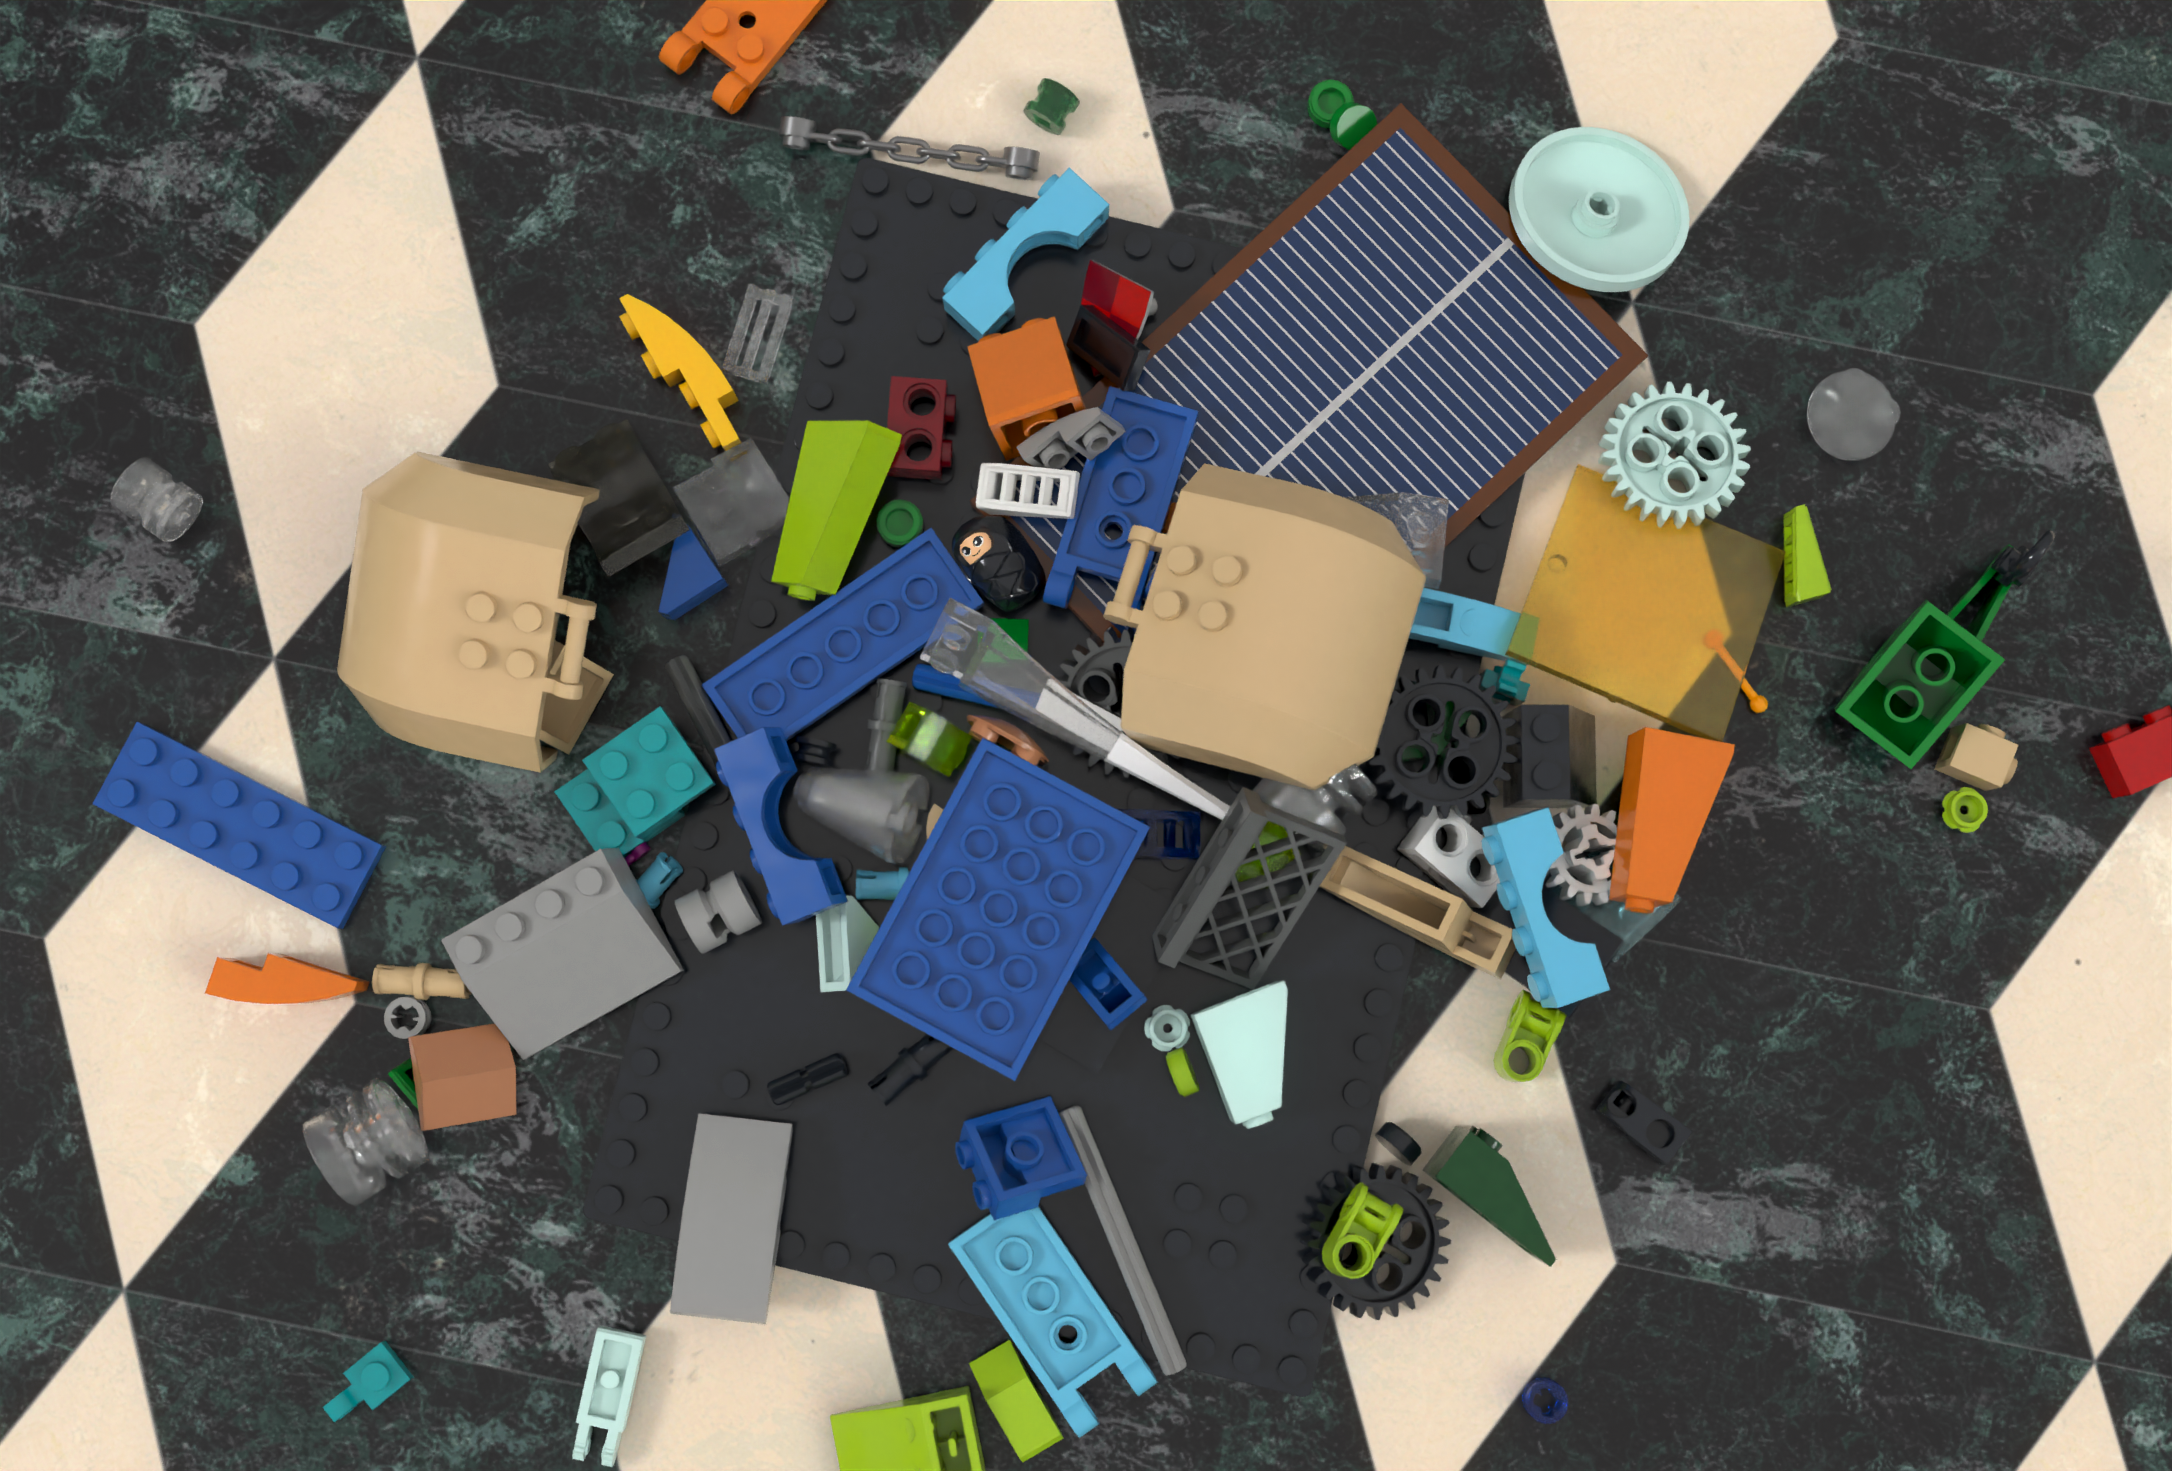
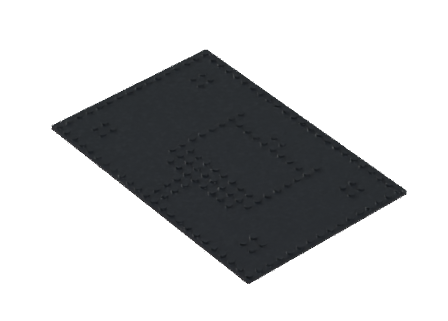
M871 158L859 160L725 668L832 596L816 594L815 601L802 600L787 595L788 587L771 582L807 421H871L887 428L891 376L947 380L949 394L956 395L955 422H946L945 439L953 440L951 467H943L942 480L886 476L837 592L900 549L887 544L880 536L877 528L879 511L885 504L893 500H907L913 503L920 510L923 518L924 528L922 533L932 528L955 560L951 548L955 532L965 522L972 518L981 517L970 503V500L977 495L981 464H1010L1016 458L1006 461L989 427L967 347L978 343V340L945 311L942 299L945 295L943 289L959 271L966 274L977 263L975 256L990 239H994L997 242L1009 230L1006 225L1016 211L1023 206L1029 209L1038 199ZM1109 216L1078 250L1059 244H1047L1029 250L1016 262L1008 281V288L1014 300L1015 315L998 333L1004 334L1019 329L1024 323L1032 319H1048L1055 316L1066 346L1081 306L1084 281L1090 260H1095L1154 291L1153 298L1157 301L1158 308L1154 315L1147 317L1138 339L1142 342L1243 248ZM1066 347L1083 397L1105 376L1101 374L1094 377L1091 366ZM920 397L912 403L910 410L916 415L924 416L934 410L936 403L931 398ZM916 442L909 447L907 456L914 461L925 460L931 454L932 447L925 442ZM1525 473L1422 569L1426 577L1424 588L1495 605ZM971 583L983 600L984 606L878 678L907 683L901 724H904L905 727L904 734H899L894 775L864 771L871 729H867L868 719L873 720L878 686L877 680L786 742L791 755L799 749V745L795 742L796 736L815 738L837 744L836 751L830 753V760L833 761L832 768L793 760L797 772L788 780L782 790L778 814L781 828L790 843L807 855L831 858L845 895H852L855 899L856 870L887 872L899 871V867H908V871H911L927 841L926 825L932 806L936 804L944 810L980 743L968 735L972 727L967 722L968 715L998 718L1018 727L1037 743L1049 760L1048 764H1037V767L1149 826L1150 829L1126 873L1172 901L1222 821L1132 774L1129 777H1124L1122 769L1116 766L1109 775L1105 774V761L1099 759L1092 767L1088 766L1091 753L1085 750L1080 754L1074 755L1073 750L1078 744V740L1076 738L1062 740L1061 736L1067 730V727L1055 723L1044 715L1043 717L1030 716L918 690L912 686V676L917 664H925L1041 692L1046 681L1049 680L1054 683L1058 676H1069L1062 670L1061 664L1065 659L1076 661L1071 651L1077 644L1089 650L1087 638L1093 633L1068 607L1065 609L1043 602L1046 584L1032 600L1022 607L1004 612L990 602ZM983 618L1029 619L1028 666L981 664ZM1409 638L1398 676L1402 677L1405 675L1410 680L1416 682L1415 672L1419 668H1423L1429 678L1432 679L1435 667L1443 665L1446 678H1450L1454 669L1461 667L1463 669V681L1467 683L1471 677L1479 674L1483 656L1440 648L1435 643ZM1116 662L1114 667L1117 669L1121 681H1123L1124 672L1122 665ZM1099 675L1089 677V684L1095 692L1100 694L1110 692V685L1104 677ZM1122 695L1121 698L1119 699V702H1120V703H1122V697H1123V695ZM1418 701L1413 707L1414 720L1422 726L1429 727L1426 703ZM715 706V709L731 740L733 741L738 739V737L735 735V733L733 732L727 721L724 719L718 708ZM1468 719L1460 728L1463 734H1465ZM997 742L995 743V744L998 745L999 747H1001V748H1003V749H1005V750L1011 752L1010 749H1008V748L1002 746L1001 744H999V743H997ZM1451 742L1448 743L1444 750L1451 748ZM704 746L700 762L716 785L689 803L675 860L681 865L683 872L667 888L658 921L684 971L638 997L583 1207L584 1215L588 1219L679 1241L698 1114L792 1124L793 1134L786 1171L787 1184L780 1221L781 1233L776 1266L1000 1322L948 1245L951 1240L990 1214L989 1208L980 1210L977 1206L972 1189L976 1178L971 1168L965 1170L961 1168L956 1156L955 1144L960 1139L963 1121L1051 1096L1058 1113L1072 1106H1079L1083 1111L1186 1360L1185 1368L1299 1397L1308 1396L1312 1391L1333 1298L1328 1300L1318 1293L1323 1283L1315 1284L1308 1279L1309 1274L1316 1267L1308 1266L1302 1262L1301 1258L1312 1252V1248L1300 1243V1238L1312 1235L1313 1229L1306 1226L1302 1221L1303 1218H1316L1318 1214L1309 1204L1311 1200L1324 1203L1327 1199L1321 1189L1323 1184L1336 1190L1339 1187L1336 1180L1337 1173H1342L1353 1180V1166L1364 1167L1417 939L1358 909L1323 888L1319 887L1254 988L1257 989L1275 981H1285L1288 992L1281 1107L1271 1111L1273 1120L1250 1129L1243 1126L1242 1122L1235 1124L1229 1119L1190 1014L1252 991V989L1182 962H1178L1175 968L1162 964L1145 993V997L1148 1000L1135 1010L1098 1074L1093 1073L1039 1039L1035 1042L1015 1081L953 1049L926 1072L928 1076L924 1080L920 1081L917 1079L886 1107L867 1083L881 1074L891 1063L899 1058L898 1052L904 1047L908 1050L921 1040L926 1033L849 991L820 992L816 915L798 923L782 926L780 919L772 914L767 903V893L769 892L763 875L755 870L750 859V849L752 846L747 833L739 827L733 814L735 803L727 787L720 780L716 766ZM1167 754L1169 762L1167 765L1229 806L1232 805L1240 790L1244 787L1258 793L1261 801L1265 804L1344 835L1347 847L1430 884L1431 878L1397 849L1419 820L1420 803L1416 802L1413 807L1404 811L1402 810L1404 795L1399 794L1388 800L1386 795L1392 784L1389 781L1375 784L1374 782L1376 777L1383 772L1381 766H1367L1366 762L1357 766L1355 763L1329 778V783L1314 791L1183 757L1176 759ZM1439 755L1436 756L1429 774V782L1432 784L1437 780ZM1454 758L1448 766V774L1451 779L1455 777L1459 758ZM1424 759L1402 763L1408 771L1418 773L1423 767ZM1268 821L1258 838L1262 846L1286 838L1288 834L1285 827ZM1442 826L1438 829L1436 833L1437 845H1439L1443 828ZM1316 840L1298 846L1302 862L1321 856L1328 845ZM1292 849L1265 857L1270 872L1297 864ZM1260 859L1240 865L1235 873L1238 883L1265 874ZM735 870L747 888L759 912L762 924L741 935L730 932L727 934L726 943L705 954H701L678 914L675 900L696 889L707 892L710 890L711 881ZM1300 875L1274 884L1278 899L1298 893L1303 885V881ZM1269 886L1242 894L1246 909L1274 901ZM1237 896L1218 902L1212 910L1215 920L1241 912ZM886 899L856 900L879 928L894 900ZM1277 912L1251 921L1255 936L1274 930L1280 922V918ZM1246 923L1219 931L1224 946L1250 938ZM1214 933L1195 939L1189 950L1201 954L1219 948ZM1255 949L1228 957L1231 966L1248 972L1257 955ZM1161 1005H1170L1175 1010H1183L1190 1020L1188 1027L1190 1037L1182 1047H1184L1190 1059L1200 1091L1186 1097L1179 1094L1166 1060L1167 1053L1178 1048L1173 1047L1168 1052L1160 1051L1153 1047L1151 1038H1147L1145 1035L1144 1025L1146 1019L1152 1017L1153 1010ZM1165 1024L1163 1026L1164 1032H1171L1172 1026ZM835 1053L840 1054L847 1068V1075L818 1089L812 1087L809 1089V1093L784 1104L775 1105L772 1102L767 1090V1084L770 1081L798 1069L802 1072L806 1070L805 1066ZM1085 1183L1078 1187L1041 1197L1039 1207L1136 1350L1143 1358L1158 1361ZM1344 1244L1339 1251L1340 1261H1342L1346 1244ZM1065 1325L1059 1330V1337L1075 1340L1077 1338V1331L1073 1326Z

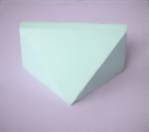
M852 895L846 896L848 902L816 915L820 992L847 991L846 989L879 930L878 925Z

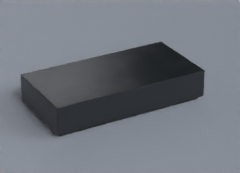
M1093 305L1080 306L1066 343V347L1123 391H1135L1151 350Z

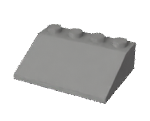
M619 848L599 849L441 940L463 983L523 1060L684 971Z

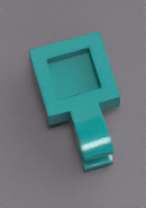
M1508 658L1503 667L1494 666L1493 671L1489 669L1484 670L1479 674L1481 678L1478 689L1483 691L1494 685L1496 691L1492 696L1493 699L1508 701L1510 705L1517 707L1525 702L1530 684L1519 680L1521 674L1525 671L1526 664Z
M382 1341L343 1373L352 1385L328 1402L323 1409L333 1422L342 1419L363 1400L374 1410L414 1378V1376L386 1341Z

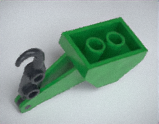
M2047 530L2030 550L2024 546L2016 549L2010 544L2006 545L1981 577L1946 614L1928 600H1925L1893 632L1866 664L1835 707V711L1908 768L1912 769L2005 661L2002 656L1984 644L1982 640L2011 585L2021 586L2033 573L2037 564L2053 543L2055 538L2054 532ZM1995 574L1994 579L1997 583L1991 589L1966 630L1953 619Z

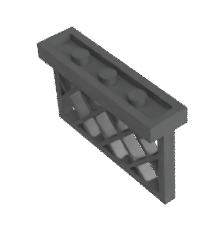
M1242 787L1152 934L1158 962L1173 968L1176 967L1178 962H1182L1254 990L1346 846L1347 842L1344 835L1265 804L1261 801L1258 793ZM1268 821L1286 828L1288 837L1261 846L1258 836ZM1316 840L1328 845L1321 856L1302 862L1298 846ZM1292 849L1297 864L1270 872L1265 857ZM1260 859L1265 874L1238 883L1235 873L1240 865ZM1301 875L1303 885L1299 892L1278 899L1274 884ZM1269 886L1274 901L1246 909L1242 894ZM1237 896L1241 912L1215 920L1212 910L1216 904ZM1278 912L1280 922L1276 928L1255 936L1251 921ZM1246 923L1250 938L1224 946L1219 931ZM1214 933L1219 948L1201 954L1189 950L1195 939ZM1255 949L1257 958L1248 972L1230 965L1228 957Z

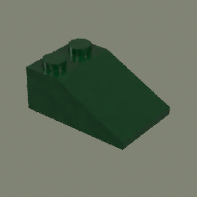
M1472 1125L1467 1130L1455 1126L1423 1168V1171L1528 1254L1551 1267L1556 1258L1509 1161L1498 1153L1503 1145L1481 1128L1477 1129Z

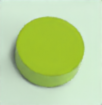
M1184 1047L1168 1052L1166 1056L1167 1064L1179 1094L1186 1097L1199 1092V1084Z

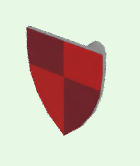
M1090 260L1084 281L1081 305H1093L1137 340L1142 333L1147 317L1154 315L1158 308L1157 301L1153 298L1154 291L1095 260ZM1091 366L1094 377L1101 375L1100 372Z

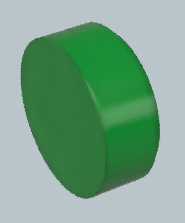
M1325 80L1318 83L1312 89L1307 104L1310 118L1318 126L1330 129V121L1335 111L1346 103L1354 102L1353 95L1350 89L1340 81Z
M1354 102L1346 103L1340 106L1331 118V137L1336 144L1350 150L1377 125L1376 116L1370 108Z
M907 500L888 502L881 508L877 517V528L880 536L887 544L894 547L902 548L923 532L924 523L921 512L913 503Z

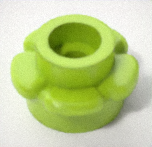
M1962 787L1959 791H1950L1942 801V806L1944 807L1942 818L1951 829L1958 828L1963 833L1973 832L1980 827V824L1987 817L1988 806L1985 799L1972 788ZM1961 806L1967 807L1968 811L1966 814L1960 812Z

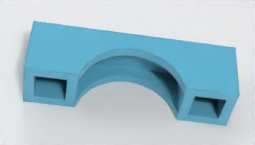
M1068 168L1060 177L1056 174L1052 175L1038 191L1040 198L1029 209L1023 206L1016 211L1006 225L1009 230L997 242L994 239L986 242L975 256L977 263L966 274L959 271L944 287L943 292L945 295L942 299L945 311L976 340L979 341L988 334L998 333L1015 315L1014 300L1008 288V281L1014 265L1025 253L1033 248L1047 244H1059L1078 250L1109 218V203L1071 168Z
M1549 807L1533 810L1482 827L1485 838L1482 839V849L1489 864L1495 865L1500 883L1497 884L1498 897L1504 909L1510 910L1515 929L1512 930L1513 942L1519 954L1526 958L1531 972L1527 976V982L1534 999L1537 1002H1541L1542 1008H1559L1610 990L1595 944L1581 943L1565 937L1555 929L1545 913L1542 902L1544 878L1553 862L1564 853Z

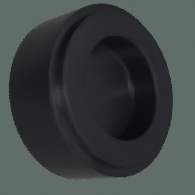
M1385 1122L1375 1134L1378 1141L1391 1154L1408 1166H1411L1422 1154L1418 1143L1392 1122Z

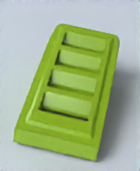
M1805 504L1796 506L1784 514V589L1786 607L1817 600L1831 593L1832 590L1809 511Z

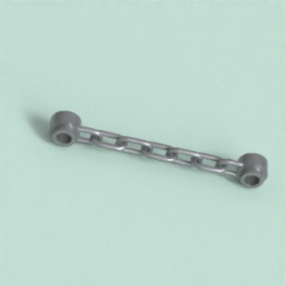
M791 116L781 117L779 136L783 138L782 146L791 149L809 150L810 142L828 144L833 152L862 156L868 153L869 150L887 152L892 160L922 164L929 158L943 159L952 168L981 172L988 166L1006 168V177L1019 180H1032L1033 172L1038 171L1040 152L1028 148L1004 147L1003 158L990 156L984 148L962 144L953 145L948 150L930 148L925 140L896 136L890 139L889 142L871 140L869 135L863 131L836 128L829 134L816 133L817 122ZM837 135L862 138L857 141V146L861 147V149L836 146L842 142V139ZM897 143L922 146L916 150V153L921 157L896 154L901 151V146L897 145ZM956 151L981 154L976 157V162L980 165L955 162L961 158L960 154Z

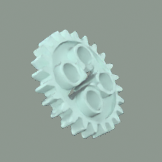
M1667 382L1662 390V394H1659L1653 385H1649L1644 393V398L1636 392L1632 393L1628 400L1629 406L1620 403L1614 412L1616 418H1609L1604 429L1610 434L1603 435L1599 446L1608 451L1601 454L1598 463L1611 466V468L1605 472L1602 480L1605 482H1617V486L1611 493L1612 498L1625 494L1629 499L1625 503L1624 510L1628 511L1636 505L1641 508L1640 521L1643 522L1650 513L1657 515L1658 527L1661 528L1668 517H1673L1676 528L1681 529L1686 522L1687 516H1689L1694 525L1698 526L1705 519V513L1713 519L1717 517L1721 511L1720 504L1728 507L1735 499L1732 492L1738 493L1744 486L1745 482L1738 476H1744L1750 469V465L1740 459L1745 458L1751 449L1750 446L1737 444V442L1746 434V429L1731 428V424L1738 415L1736 412L1725 416L1720 413L1725 402L1723 399L1715 402L1713 405L1707 403L1709 390L1705 389L1698 397L1692 396L1691 384L1686 383L1681 393H1675L1672 382ZM1669 418L1676 421L1680 431L1667 429L1661 419ZM1647 429L1650 434L1643 433L1642 430ZM1704 447L1711 450L1715 460L1710 461L1702 458L1697 448ZM1642 450L1646 452L1652 462L1641 463L1634 457L1632 451ZM1673 451L1680 455L1675 460L1669 456ZM1699 476L1705 477L1706 481H1701ZM1668 479L1681 481L1685 485L1687 492L1679 493L1674 491L1669 486Z

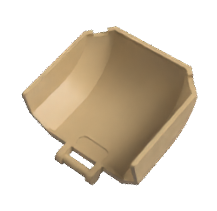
M422 452L413 453L362 489L337 673L381 729L401 740L428 749L539 773L557 759L558 750L540 746L539 738L547 692L565 699L582 698L584 683L580 681L589 620L595 619L597 604L592 601L565 596L562 593L573 534L583 507L598 500L599 489ZM559 613L569 616L570 619L561 675L557 676L550 674Z
M1204 463L1181 489L1167 534L1158 533L1144 526L1134 525L1131 527L1127 540L1131 546L1113 601L1107 602L1103 615L1105 619L1137 629L1124 668L1121 729L1130 739L1144 748L1315 791L1329 783V778L1355 763L1359 766L1374 757L1426 577L1393 522L1381 514L1354 501L1317 488ZM1150 550L1159 552L1161 555L1142 611L1132 608V603Z

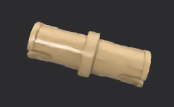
M418 963L416 967L377 964V968L373 972L372 988L375 994L414 995L416 1000H428L430 996L469 999V995H471L470 990L463 983L456 969L432 968L430 963Z

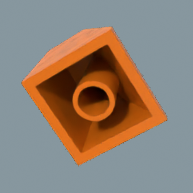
M1055 316L1048 319L1036 318L1029 320L1019 329L1004 334H988L981 338L978 343L967 346L989 427L1006 461L1021 456L1016 447L1043 427L1067 415L1086 409Z

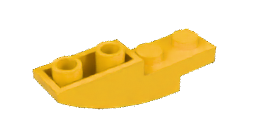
M628 294L619 298L626 310V313L619 317L632 340L641 337L648 351L643 353L641 357L652 377L656 379L662 375L669 387L686 380V382L678 386L691 409L700 406L708 421L700 424L713 449L722 445L728 456L744 449L741 440L723 410L739 400L722 371L705 349L686 330L651 305Z

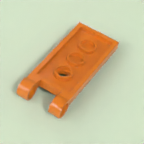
M706 0L685 27L668 38L660 51L659 60L680 75L692 65L703 48L708 50L734 70L728 72L719 81L713 92L712 100L728 113L735 114L742 108L750 94L827 0ZM745 15H752L756 18V23L751 28H743L739 24L740 19Z

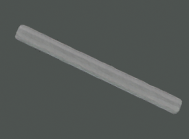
M1072 1106L1061 1111L1059 1115L1087 1174L1085 1180L1086 1188L1162 1372L1165 1375L1175 1374L1186 1367V1360L1083 1111L1079 1106Z

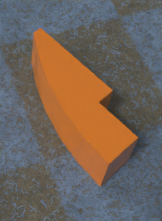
M268 953L263 967L234 958L217 957L205 994L233 1001L260 1004L314 1003L339 999L367 991L370 982L284 954Z

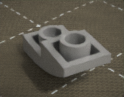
M1098 407L1072 413L1054 421L1028 437L1016 448L1023 460L1033 467L1060 469L1078 452L1091 461L1099 453L1107 450L1126 431L1122 424Z

